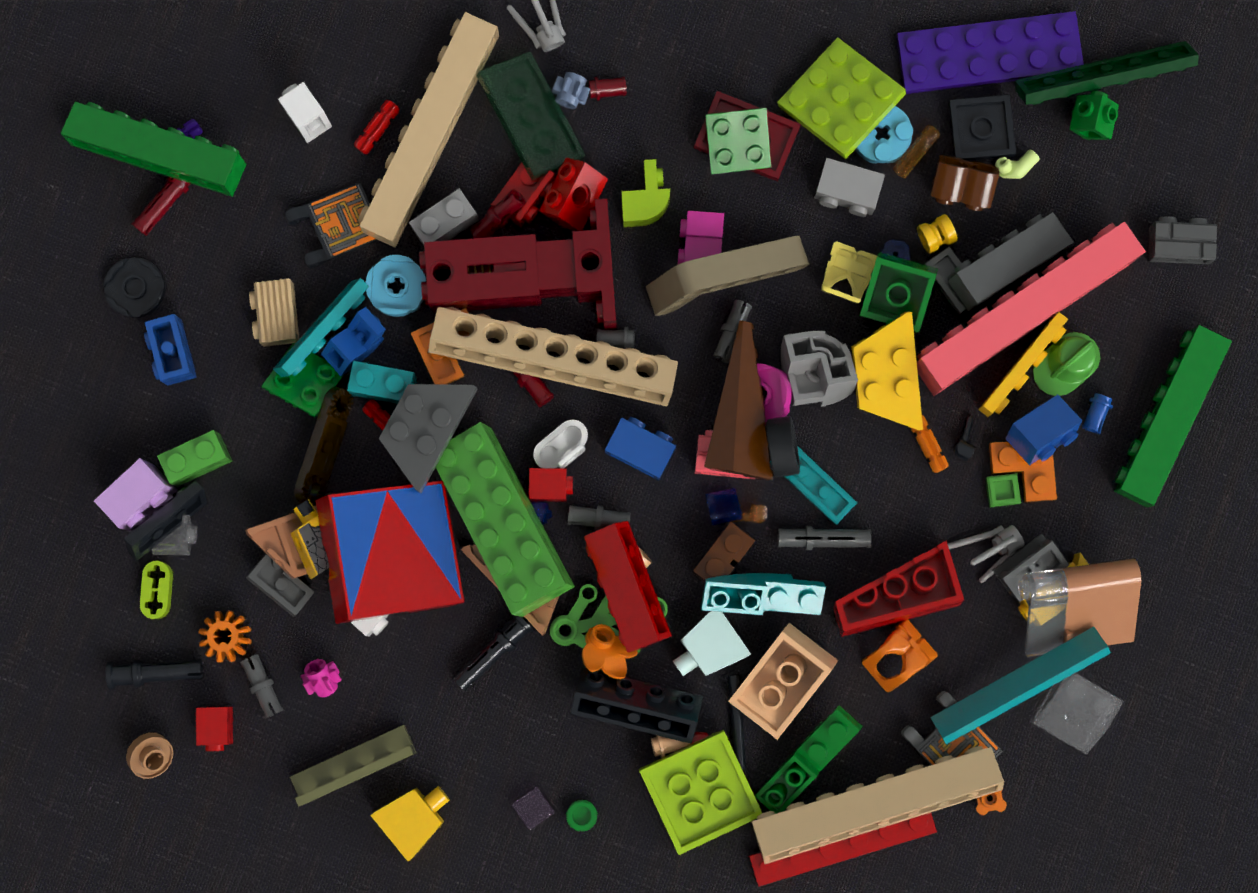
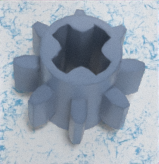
M566 72L564 78L557 76L552 93L557 95L555 101L569 109H576L578 103L585 105L590 92V88L585 87L587 80L573 72Z

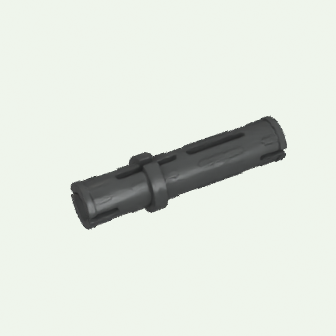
M805 526V529L778 528L777 546L778 548L805 547V550H812L813 547L871 548V529H813L812 526ZM795 537H821V539L801 540L795 539ZM828 537H852L853 539H852V540H828L827 538H828Z

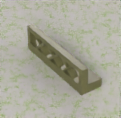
M405 725L291 776V781L298 794V797L295 798L298 807L416 754V749Z

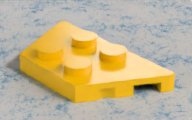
M907 311L888 325H884L876 330L868 338L862 339L852 346L853 364L858 378L856 385L857 408L916 430H923L912 312Z

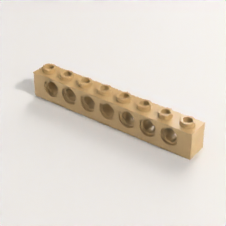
M454 307L437 308L428 349L429 353L662 406H668L673 392L678 361L671 360L664 355L653 356L641 353L634 348L622 349L611 346L603 341L592 342L572 334L561 335L552 333L546 328H530L522 326L515 321L504 322L495 320L485 314L473 315L464 313ZM459 331H466V332H468L470 335H469V336H461V335H459L457 332H459ZM489 338H496V339H498L500 342H499V343H492V342L488 341L487 339H489ZM518 345H526L530 349L522 350ZM554 351L557 352L560 356L553 357L550 356L547 352ZM584 358L587 359L590 363L583 364L579 362L578 359ZM608 365H615L620 370H611ZM637 372H645L650 377H642Z

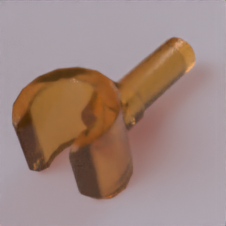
M752 504L750 514L724 515V522L749 521L763 523L767 518L768 508Z

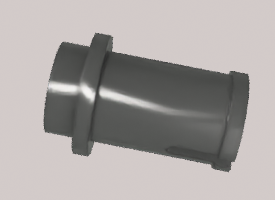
M625 327L624 330L597 329V341L607 342L611 346L618 348H634L635 331L629 330L628 327Z

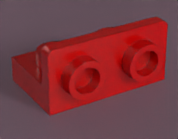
M525 157L491 206H496L512 189L517 190L524 197L526 204L514 213L509 220L520 228L525 222L531 223L539 211L537 205L543 197L545 198L556 178L555 173L551 170L549 172L531 159Z

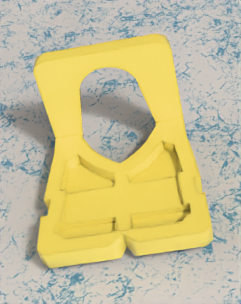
M836 241L830 253L832 256L827 264L821 291L859 304L870 282V275L874 269L877 256L862 250L856 252L854 247ZM847 278L851 285L853 296L831 289V287L838 281Z

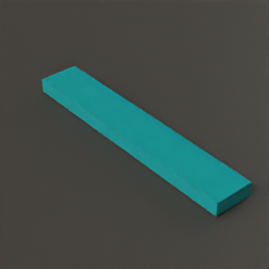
M1092 627L930 718L945 744H948L1107 656L1111 652L1096 628Z

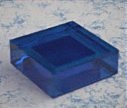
M735 488L705 494L712 525L742 519V512Z

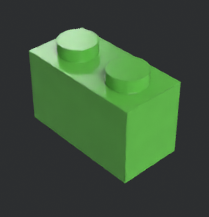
M215 430L157 456L169 484L176 487L232 462L221 434Z

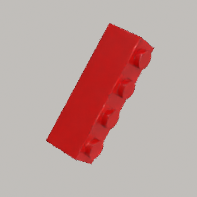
M629 522L614 523L584 536L587 554L593 560L597 570V581L604 589L608 599V610L615 618L619 629V639L622 645L626 647L627 652L639 650L672 637Z

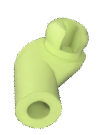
M1029 149L1019 161L1000 157L995 162V166L999 167L1000 177L1021 179L1040 158L1033 150Z

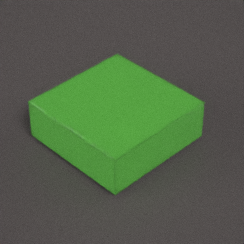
M1017 473L985 478L989 508L1021 504Z

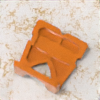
M909 620L901 621L896 627L897 630L892 631L884 643L862 661L863 666L886 692H891L938 656L931 645L924 638H921V634ZM885 654L902 656L901 673L890 678L883 677L878 672L877 664Z

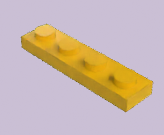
M1060 312L1051 318L978 409L987 417L992 415L994 411L998 415L1010 402L1007 395L1013 388L1018 391L1029 378L1025 374L1031 365L1037 368L1048 354L1044 351L1051 341L1056 344L1067 331L1063 325L1067 322L1068 318Z

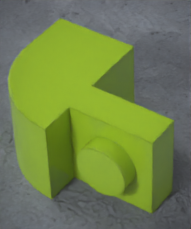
M656 159L644 160L645 190L621 191L623 227H639L653 224L664 215L668 208L670 188L658 189V187L663 186V169L657 168Z

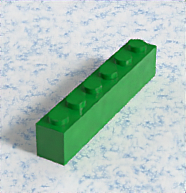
M74 102L61 131V135L71 146L232 197L247 165L239 155V150L226 144H223L222 147L212 145L211 141L201 136H195L193 139L172 127L164 130L146 119H141L140 122L132 120L129 115L121 111L115 110L113 113H110L92 102H87L86 105Z
M1201 325L1196 326L1191 331H1185L1179 343L1182 350L1178 358L1173 357L1166 370V373L1169 374L1165 385L1161 384L1153 397V401L1157 403L1152 413L1148 411L1141 422L1140 428L1144 430L1139 440L1135 438L1128 449L1127 455L1131 457L1126 467L1121 466L1115 476L1114 482L1117 483L1114 492L1147 508L1155 505L1232 343L1231 340Z

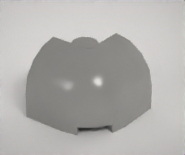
M808 331L783 336L781 367L782 371L787 374L791 384L793 406L820 402L822 407L839 402L852 394L856 388L858 378L846 343L842 344L836 338L826 335L825 331Z

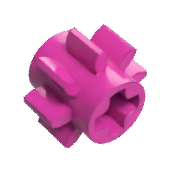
M316 659L308 663L304 669L305 674L301 675L304 682L303 686L308 695L316 692L318 697H327L333 694L338 688L337 683L342 680L334 661L326 664L323 659Z

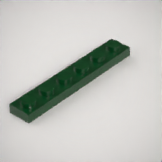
M1187 41L1015 80V91L1026 105H1036L1050 99L1067 98L1072 94L1097 91L1102 87L1115 84H1127L1132 80L1153 78L1158 74L1171 71H1183L1186 68L1197 66L1199 55Z

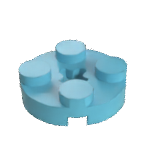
M895 106L855 149L864 160L875 164L893 163L899 160L908 150L913 135V127L904 111ZM875 128H887L889 130L887 134L890 138L888 140L885 138L877 140L875 138L877 134Z
M389 255L382 258L380 262L369 270L366 277V284L369 287L366 293L373 306L383 314L393 317L405 316L420 308L421 303L424 301L422 299L421 282L427 280L420 266L409 257ZM395 278H400V282L405 284L404 289H401L398 294H394L393 289L388 288L389 283H394Z

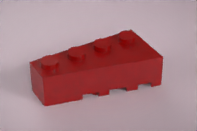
M947 540L928 552L913 558L899 568L886 573L879 579L835 601L833 610L841 637L960 606L964 601V597Z

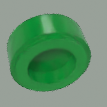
M587 800L573 802L566 813L568 824L576 831L591 829L595 825L598 816L596 807Z

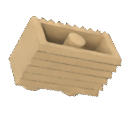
M291 279L255 282L254 291L249 292L251 309H256L257 321L252 322L254 339H259V343L263 347L296 343L299 340L294 283Z

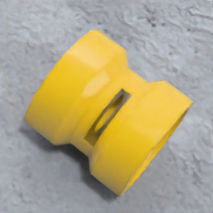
M946 214L937 217L935 222L931 224L923 223L917 226L919 239L928 254L937 251L939 246L943 244L950 245L958 240L955 228Z

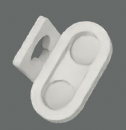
M567 420L540 441L534 449L536 464L540 468L559 467L564 469L585 451L584 445L588 439V432L584 424L577 420Z

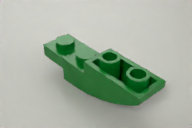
M839 705L795 749L760 788L755 797L770 811H774L775 814L783 812L861 730L862 725Z

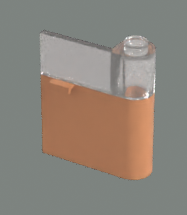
M1136 559L1025 573L1022 580L1018 581V591L1020 598L1025 599L1029 607L1025 643L1026 657L1043 655L1092 627L1096 628L1107 646L1134 642L1141 589V572Z

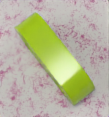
M151 561L143 569L140 610L144 616L150 619H162L170 611L173 571L165 562ZM157 566H160V571L165 572V578H160L158 588H155L156 580L150 577V573L156 571ZM155 592H158L157 600L163 603L162 609H157L156 614H153V609L148 608V602H153Z

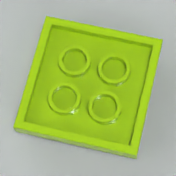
M837 37L777 103L779 108L846 160L906 95V90Z
M724 730L716 732L639 769L678 855L749 823L762 814Z

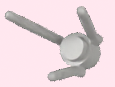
M531 0L541 22V25L536 28L537 34L511 5L507 6V10L532 39L536 49L542 47L543 52H549L565 43L563 37L566 33L561 25L556 0H550L554 24L552 21H547L539 1Z
M1000 525L991 531L948 543V547L953 549L996 537L992 539L994 547L983 552L970 562L971 565H976L997 552L1001 556L1004 555L979 578V582L984 583L994 574L992 571L994 568L1016 553L1017 550L1024 547V540L1015 526L1011 525L1004 529Z

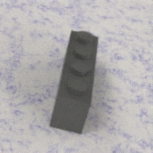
M1053 212L1045 218L1041 214L1037 215L1025 224L1027 226L1026 230L1021 233L1017 229L1013 230L1001 239L1004 243L999 247L995 248L991 244L977 254L980 259L973 263L968 259L953 269L956 274L948 282L968 312L1060 254L1073 243V240Z

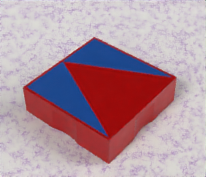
M443 481L427 482L422 493L417 492L411 484L330 494L316 500L322 543L329 562V586L336 624L378 618L400 612L411 613L450 607L465 602L446 489Z

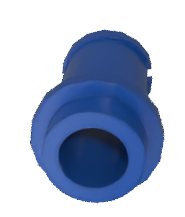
M1095 393L1094 397L1089 399L1091 405L1082 428L1092 433L1101 434L1108 410L1112 409L1113 405H1111V398Z

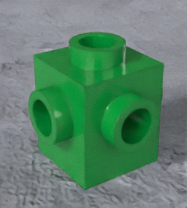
M1092 91L1090 95H1077L1069 130L1086 140H1109L1112 138L1114 125L1118 118L1119 105L1109 99L1108 94L1100 91Z

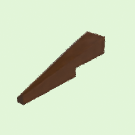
M740 320L704 467L712 471L740 474L745 477L773 481V471L770 468L769 447L765 430L766 417L761 379L758 375L756 362L758 357L757 350L754 347L752 332L754 327L752 323Z

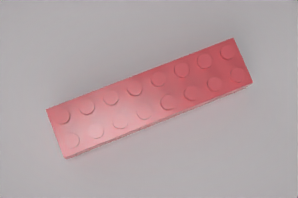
M1125 221L1117 227L1114 223H1111L1103 228L1091 239L1093 243H1090L1087 239L1079 244L1067 255L1068 260L1065 261L1063 256L1055 260L1041 272L1044 276L1040 278L1036 273L1024 281L1017 288V294H1014L1011 290L1000 297L992 305L993 310L989 311L986 307L976 313L967 322L968 327L965 329L961 324L955 327L942 338L944 343L938 345L935 341L920 351L921 353L917 355L919 359L917 362L918 375L932 395H937L1146 252Z

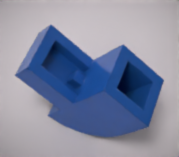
M365 307L356 313L348 328L329 340L321 355L342 376L352 369L353 361L362 362L383 342L384 338L382 335L386 329L381 325L380 320Z

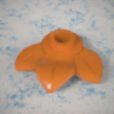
M598 624L590 628L585 635L587 645L582 650V659L586 668L590 672L602 669L609 677L624 679L627 673L626 659L637 656L638 651L635 650L628 653L626 647L622 645L619 636H616L614 631L604 624Z

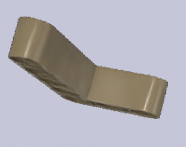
M792 236L683 262L648 284L646 290L655 316H660L681 308L701 294L792 273L809 266V262L800 236Z

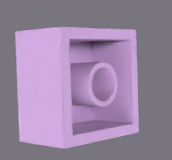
M139 458L101 493L94 502L118 528L130 531L133 527L141 525L149 519L158 507L165 506L174 498L172 495L178 490L169 484L168 479L154 464Z

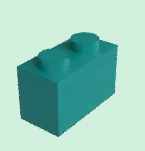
M353 361L347 391L352 396L398 404L408 384H416L417 376L414 372Z

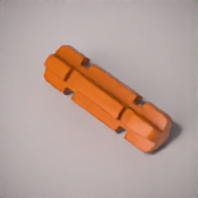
M922 415L923 430H916L914 428H911L913 433L916 432L917 436L915 438L926 459L929 458L931 461L929 465L932 471L938 473L946 469L949 464L945 456L941 455L940 452L942 450L932 430H928L927 426L929 424Z

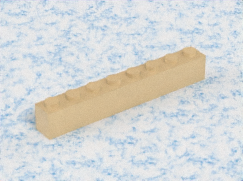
M467 12L464 13L461 20L456 19L450 32V35L453 37L449 45H444L438 55L437 62L440 64L435 73L430 72L424 85V88L427 90L423 98H418L414 103L411 111L413 118L409 126L404 125L398 137V142L401 143L396 153L391 152L385 163L387 171L383 179L379 178L376 181L371 193L374 198L370 206H364L358 219L363 233L395 248L499 38L497 26Z
M982 746L973 747L965 751V755L953 758L952 755L944 756L937 759L934 765L925 768L923 765H916L908 768L905 774L896 777L893 774H887L877 778L876 783L864 786L863 783L855 784L848 787L846 792L838 795L826 793L817 797L816 802L806 805L804 802H797L789 805L786 808L787 811L777 814L774 811H769L758 815L757 820L752 821V825L764 864L1003 790L1004 779L992 747L985 749Z

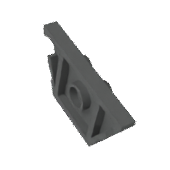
M408 384L379 440L417 492H423L478 390L476 386Z

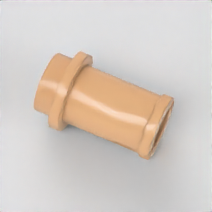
M658 735L655 738H651L655 757L661 755V758H663L665 754L676 752L691 745L690 743Z

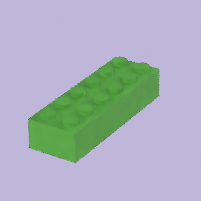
M479 422L452 438L442 454L436 469L511 614L523 617L574 588L575 586L492 428Z

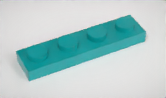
M361 278L351 281L278 362L273 370L280 377L290 376L291 374L296 376L307 364L304 359L311 352L315 354L326 343L324 337L330 330L336 331L345 322L346 318L343 315L350 308L354 310L365 299L363 293L369 286Z

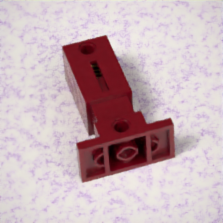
M595 199V209H589L591 230L572 231L573 239L537 242L536 235L530 234L424 242L425 251L419 252L420 268L427 281L421 282L422 299L425 300L426 305L430 306L433 313H436L438 307H454L459 310L467 308V311L541 306L542 298L577 296L578 303L596 302L598 323H604V330H617L607 199ZM587 263H595L598 265V267L594 270H586L583 268L584 265H586ZM444 273L451 274L447 280L438 281L440 275Z

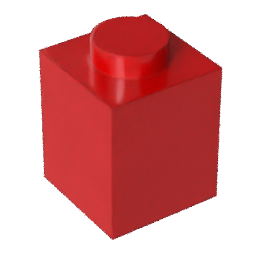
M529 468L530 501L567 502V494L573 495V476H567V469Z
M233 707L196 708V746L205 745V751H224V745L233 744Z

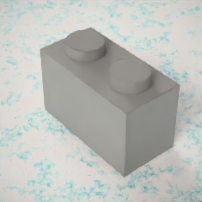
M826 158L814 199L820 200L819 203L829 208H837V206L849 208V213L856 216L866 217L867 214L872 215L876 208L885 174Z
M459 188L411 220L409 224L424 246V242L451 240L479 221L477 213Z

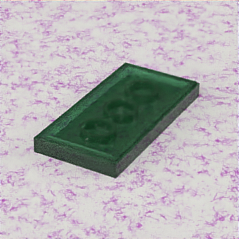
M531 52L478 72L476 76L531 180L546 175L549 170L552 172L558 170L565 158L579 161L584 159L586 155L559 104L555 101V97Z

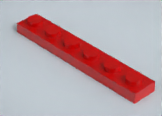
M927 813L768 864H764L761 852L749 855L759 887L937 833L932 814Z

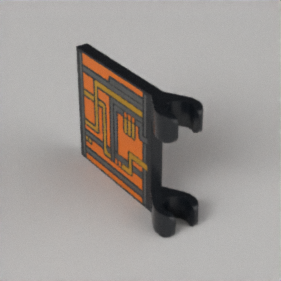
M361 183L285 212L287 221L291 226L310 218L323 249L310 252L304 256L309 269H314L329 260L378 241L363 233L360 228L361 223L358 222L364 206H370Z

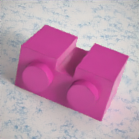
M688 211L687 219H681L680 237L685 238V249H679L678 264L722 252L724 213Z

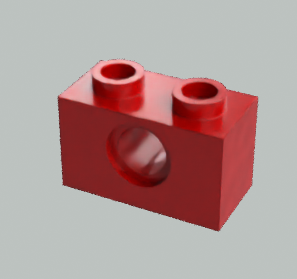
M565 158L539 211L563 228L582 231L590 217L589 209H594L595 199H599L608 178L586 162Z

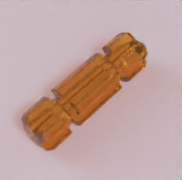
M927 125L921 132V137H917L904 153L903 159L900 158L895 164L893 171L898 176L906 178L912 171V166L915 167L930 149V144L933 145L939 138L940 132L935 127Z

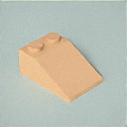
M788 623L728 702L778 740L829 675L838 660L791 623Z

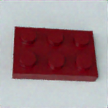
M717 91L708 114L756 109L759 107ZM767 111L771 168L750 171L778 182L801 124ZM704 121L694 149L709 154L708 136Z

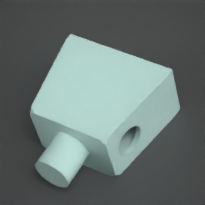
M710 611L681 639L687 651L673 660V663L682 676L697 666L707 676L748 657L751 653L723 612Z

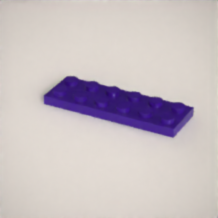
M1076 11L901 32L896 35L902 82L906 94L1009 82L1084 65Z

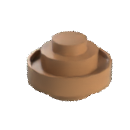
M158 733L140 735L131 743L127 750V765L138 777L143 779L157 777L166 771L171 764L173 748L168 740Z

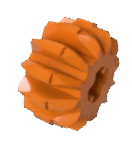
M228 610L224 619L222 612L216 611V622L211 618L204 620L205 624L210 628L209 630L199 629V634L207 635V639L200 641L199 645L200 647L210 645L205 653L207 657H212L217 652L216 661L222 663L225 656H227L230 662L236 661L235 651L240 655L246 654V650L241 644L252 643L251 639L243 638V634L249 633L251 627L244 626L240 628L245 621L243 616H239L234 620V611ZM230 630L231 635H228V637H231L230 642H220L219 639L222 638V636H219L220 632Z

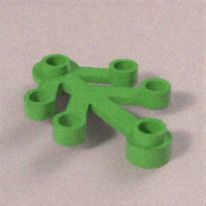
M591 584L582 586L579 591V598L569 614L561 615L553 620L550 626V635L554 642L562 646H569L575 643L579 647L584 648L587 644L585 635L582 633L588 632L590 628L598 624L609 626L615 635L619 636V631L612 627L617 625L615 618L609 614L606 595L592 618L579 621L588 603L594 602L598 596L595 586ZM585 588H592L594 590V597L588 600L583 597L582 593ZM657 597L665 617L668 611L667 604L662 598ZM562 625H569L571 627V634L564 637L560 634L559 630Z

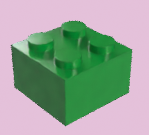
M879 252L860 316L889 324L900 317L902 313L910 311L912 312L913 329L919 333L938 268Z

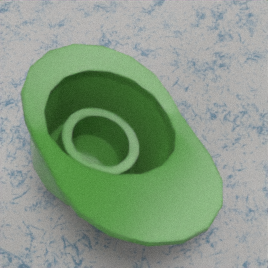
M1079 332L1067 333L1056 344L1053 343L1045 350L1048 353L1037 368L1034 366V381L1039 389L1046 394L1053 396L1057 394L1059 396L1067 395L1088 379L1098 368L1100 362L1098 346L1086 334Z

